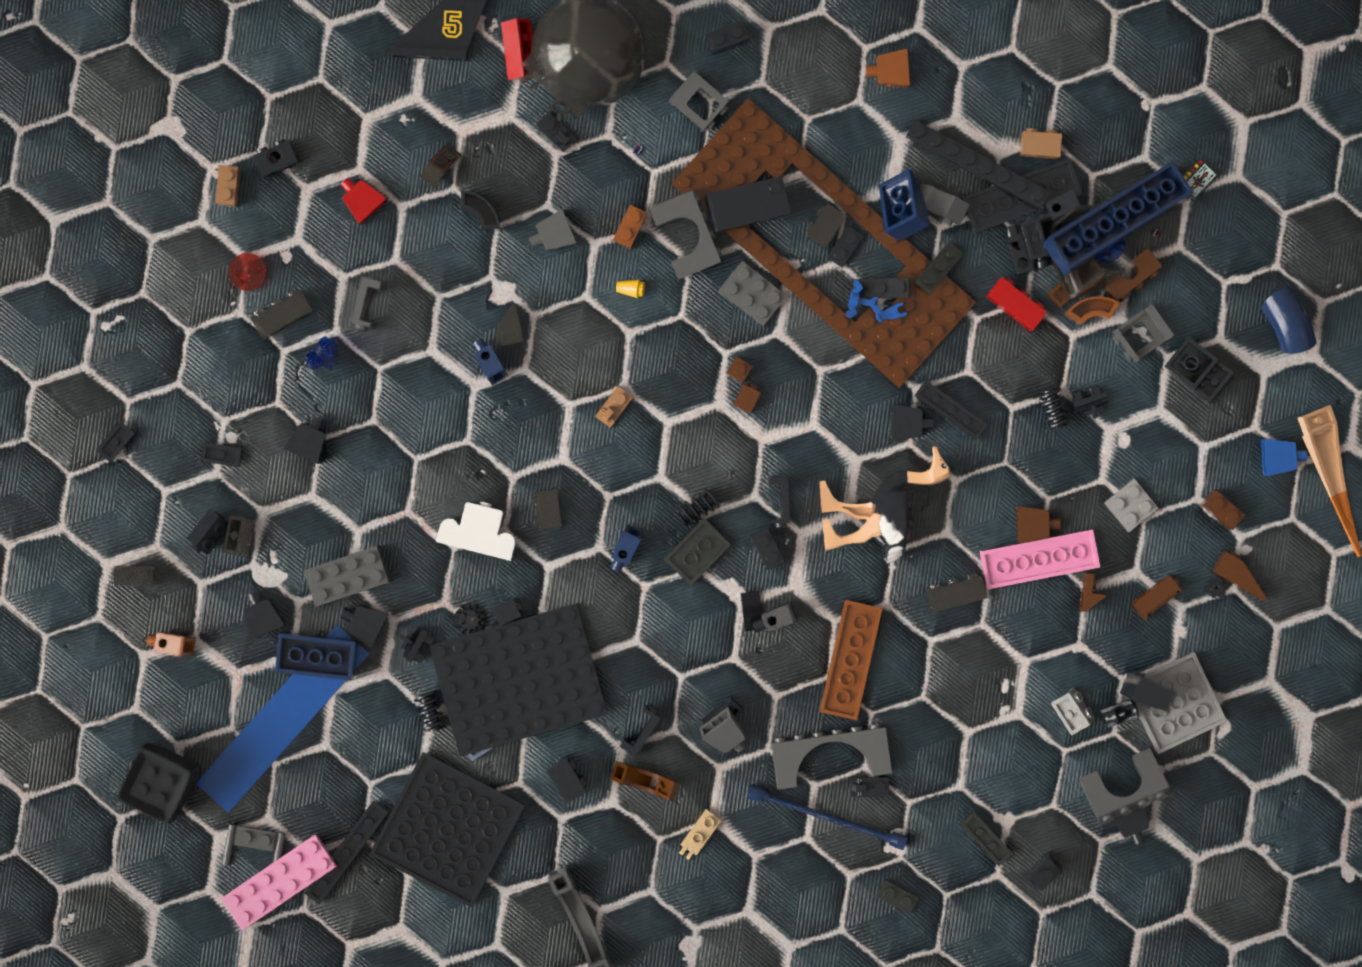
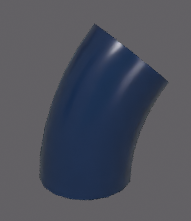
M1290 286L1278 290L1262 304L1261 310L1271 323L1282 352L1288 354L1305 352L1316 345V337L1308 315Z

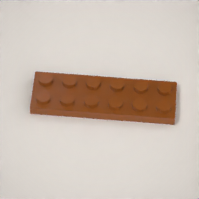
M849 600L844 601L819 712L857 720L883 608Z

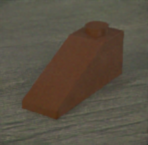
M1231 550L1229 553L1223 551L1212 572L1256 598L1265 601L1267 597L1244 562L1239 559L1240 555Z

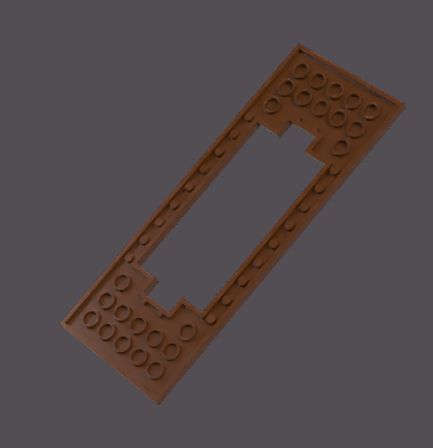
M747 98L671 184L681 193L690 189L693 193L697 192L701 201L698 206L710 218L705 196L709 193L755 183L765 171L773 178L780 177L791 165H794L905 265V268L896 278H910L911 298H897L891 306L902 302L903 305L898 307L897 310L899 313L906 311V316L893 320L884 319L883 323L876 319V313L869 307L854 322L748 226L724 232L900 388L976 302L946 275L930 294H927L920 288L915 281L929 266L931 261L906 239L898 241L887 234L882 217Z

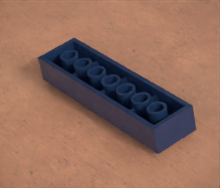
M1173 161L1049 236L1043 246L1064 276L1183 204L1189 200L1194 191Z

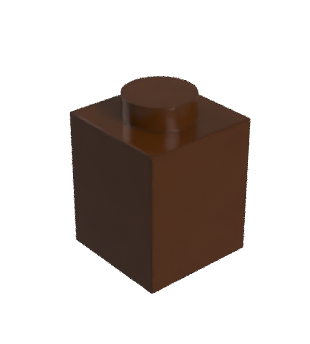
M736 356L726 374L742 384L753 366Z
M748 383V385L743 384L733 406L750 414L761 393L757 391L758 387L751 383Z

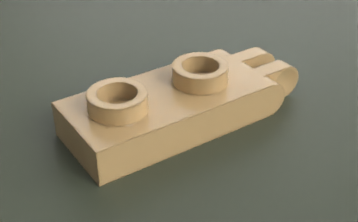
M705 809L680 844L683 848L679 853L683 855L686 850H689L685 857L688 860L693 854L697 855L722 820L708 809Z

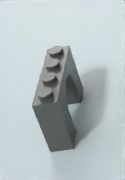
M691 189L648 207L656 226L675 218L685 217L694 221L699 229V241L692 251L670 260L678 279L721 262L720 257L722 256L719 246H715L712 239H715L712 229H708L705 222L708 221L704 210L700 211L698 206L701 203L697 192L693 193Z
M1150 748L1132 755L1133 763L1142 779V783L1138 791L1130 796L1117 797L1109 793L1097 771L1079 778L1081 787L1099 824L1110 823L1118 816H1126L1139 807L1145 808L1151 802L1164 800L1170 795V787Z

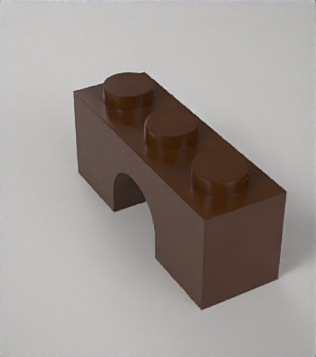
M1149 248L1130 261L1136 271L1135 276L1131 280L1124 279L1119 272H1116L1100 284L1111 299L1123 302L1130 296L1128 292L1133 288L1137 291L1145 284L1143 281L1146 278L1150 277L1152 279L1160 273L1158 269L1162 265Z

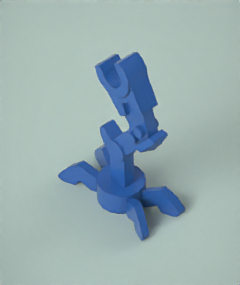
M854 279L853 285L855 287L852 289L848 305L849 310L846 312L848 318L857 314L855 307L858 304L870 306L876 313V319L883 323L884 319L893 320L907 315L906 311L899 313L897 310L898 307L903 305L902 302H898L882 311L875 303L878 297L870 299L860 298V291L863 287L857 279Z

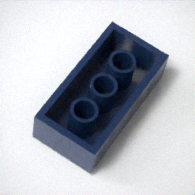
M281 632L278 636L275 672L353 680L358 640Z

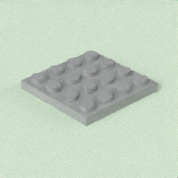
M1191 652L1145 674V679L1177 691L1168 713L1134 700L1138 707L1140 719L1157 754L1227 722L1195 652Z

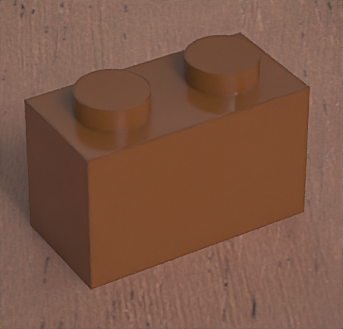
M629 205L613 241L631 250L647 217V213Z

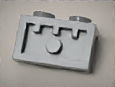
M1075 688L1070 689L1068 693L1051 702V705L1071 735L1088 727L1094 721L1092 710L1085 705L1081 693L1076 691Z

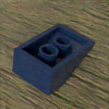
M907 169L878 185L885 232L901 241L930 226L928 209L911 169Z

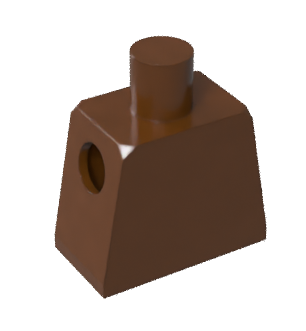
M1016 506L1017 543L1049 538V530H1060V518H1049L1048 510Z

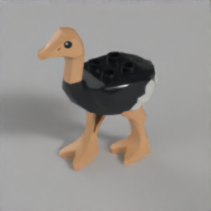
M932 448L933 461L929 470L925 472L896 471L888 476L877 488L872 503L847 504L838 502L831 494L825 480L820 481L822 513L840 511L854 519L867 520L858 531L840 536L832 528L829 519H824L825 551L850 543L866 542L871 537L879 536L885 544L882 548V553L884 554L886 564L901 557L906 549L910 530H913V518H909L908 511L912 510L911 499H908L902 484L934 485L949 478V466L944 462L938 448Z

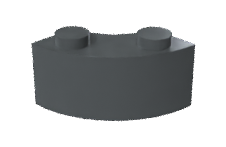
M921 183L919 190L928 213L941 218V222L949 226L952 223L960 225L970 204L931 185Z

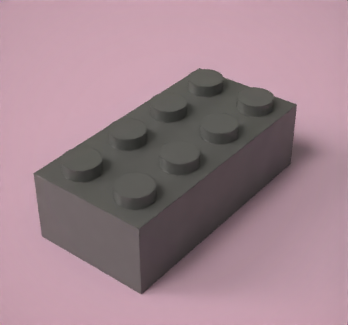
M379 545L303 570L315 607L391 582Z

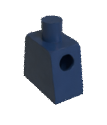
M483 338L473 343L476 349L474 356L491 385L508 377L490 344L486 345Z
M628 525L625 527L611 556L614 559L610 566L611 569L621 572L624 564L629 565L644 533ZM621 550H625L627 554H623Z

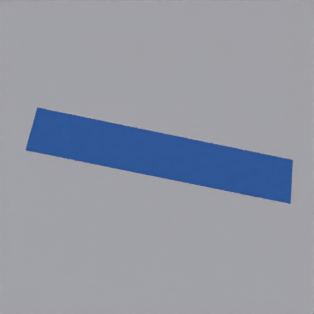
M338 625L326 636L354 640ZM359 644L357 646L355 670L370 654ZM292 674L195 784L229 813L346 680Z

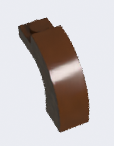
M616 761L610 778L620 784L653 793L673 802L680 783L664 775Z

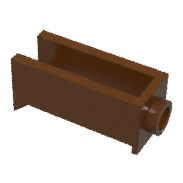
M1167 575L1131 602V604L1142 619L1147 621L1148 614L1151 615L1176 596L1177 592L1182 591L1179 588L1181 584L1175 576Z

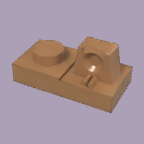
M617 386L595 417L611 428L633 397Z

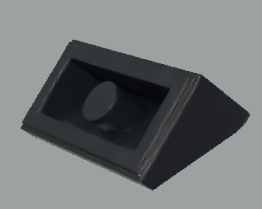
M759 591L740 593L744 631L755 630L752 622L762 618Z

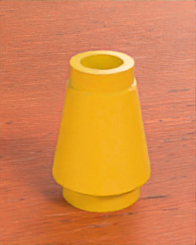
M640 279L617 281L616 292L635 298L643 297L645 282H641Z

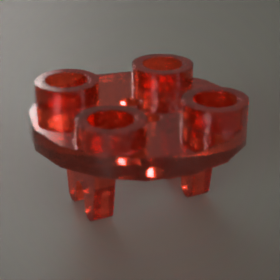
M242 253L231 261L228 268V276L236 288L243 291H253L264 283L267 277V268L259 256L252 253Z

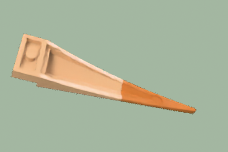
M1331 405L1299 417L1298 421L1304 434L1302 438L1357 557H1361L1362 553L1353 523L1344 479L1338 425Z

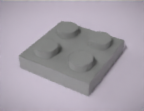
M1134 478L1104 502L1127 532H1130L1158 509Z

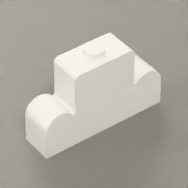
M481 501L480 505L470 502L465 504L460 525L454 519L444 520L439 527L436 542L509 561L512 560L516 544L512 534L503 533L499 535L503 511L491 508L492 504Z

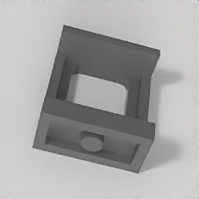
M695 71L692 72L669 99V103L694 122L702 132L706 129L709 131L716 124L715 118L718 115L723 116L729 108L727 107L729 101ZM699 89H703L719 103V107L708 120H703L687 106V102Z
M362 277L351 320L353 324H356L355 328L368 331L369 328L374 329V325L365 322L364 318L371 289L383 292L384 284L381 281Z
M1153 304L1147 306L1112 331L1114 334L1112 338L1118 346L1122 345L1125 350L1123 352L1125 357L1134 363L1174 336ZM1138 322H1142L1152 335L1153 340L1137 352H1134L1122 334Z

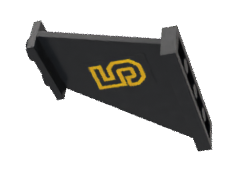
M442 0L394 45L389 47V56L392 58L467 61V50L487 0Z

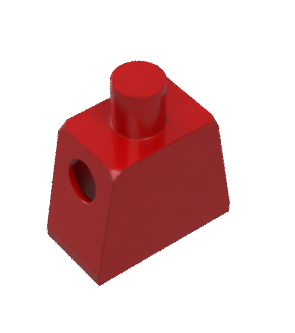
M348 177L340 184L347 191L342 199L360 225L388 201L363 180L355 184Z

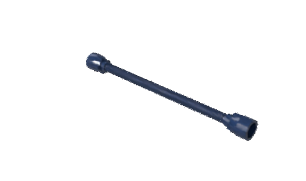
M754 784L750 785L747 799L760 803L762 801L774 802V804L786 806V808L795 809V811L807 813V815L816 816V818L837 823V825L858 830V832L860 831L870 836L879 837V839L881 838L888 842L890 846L900 850H904L907 842V835L892 832V834L888 832L882 833V831L880 832L873 828L852 823V821L838 818L834 815L831 816V814L817 811L813 808L810 809V807L808 808L792 801L789 802V800L787 801L777 796L775 797L765 792L764 788Z

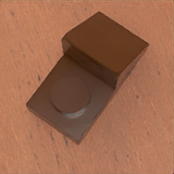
M1084 573L1080 611L1087 612L1107 596L1105 594L1092 593V590L1096 589L1097 578H1094V574Z

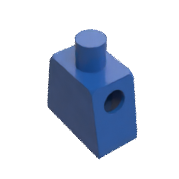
M1271 439L1261 440L1263 476L1297 470V462L1307 461V451L1296 450L1295 442Z

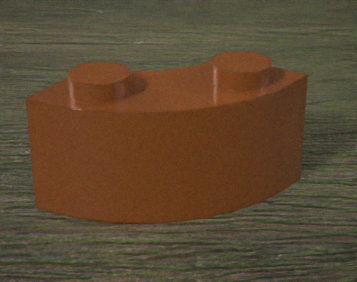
M1089 297L1072 305L1064 315L1078 325L1083 324L1091 317L1108 320L1120 303L1108 297Z

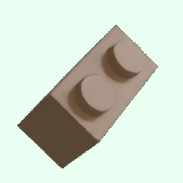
M1026 129V131L1021 133L1020 156L1060 158L1062 134H1057V130H1046L1043 133L1038 132V129Z
M219 165L215 204L218 206L238 207L241 169L239 167Z

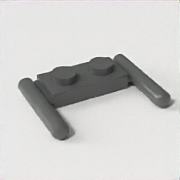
M229 824L222 865H230L233 844L274 851V863L282 857L286 834Z

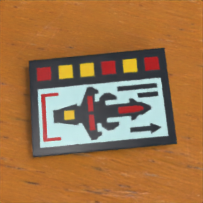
M1199 157L1182 176L1194 191L1191 197L1196 200L1219 174Z

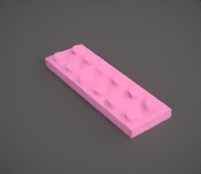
M1093 530L980 551L987 589L1100 567Z
M315 834L221 899L240 929L244 930L336 868L337 865L318 835Z

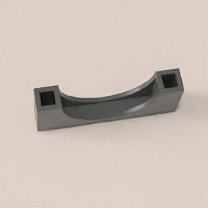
M878 723L869 725L870 728L862 729V726L851 727V731L843 732V729L831 730L832 734L824 735V732L812 733L813 736L805 737V734L794 735V739L786 740V737L774 738L775 742H771L777 789L797 787V772L801 761L810 750L826 742H843L858 749L867 759L873 776L892 773L886 727Z
M565 865L550 872L548 881L575 929L588 967H613L568 866Z

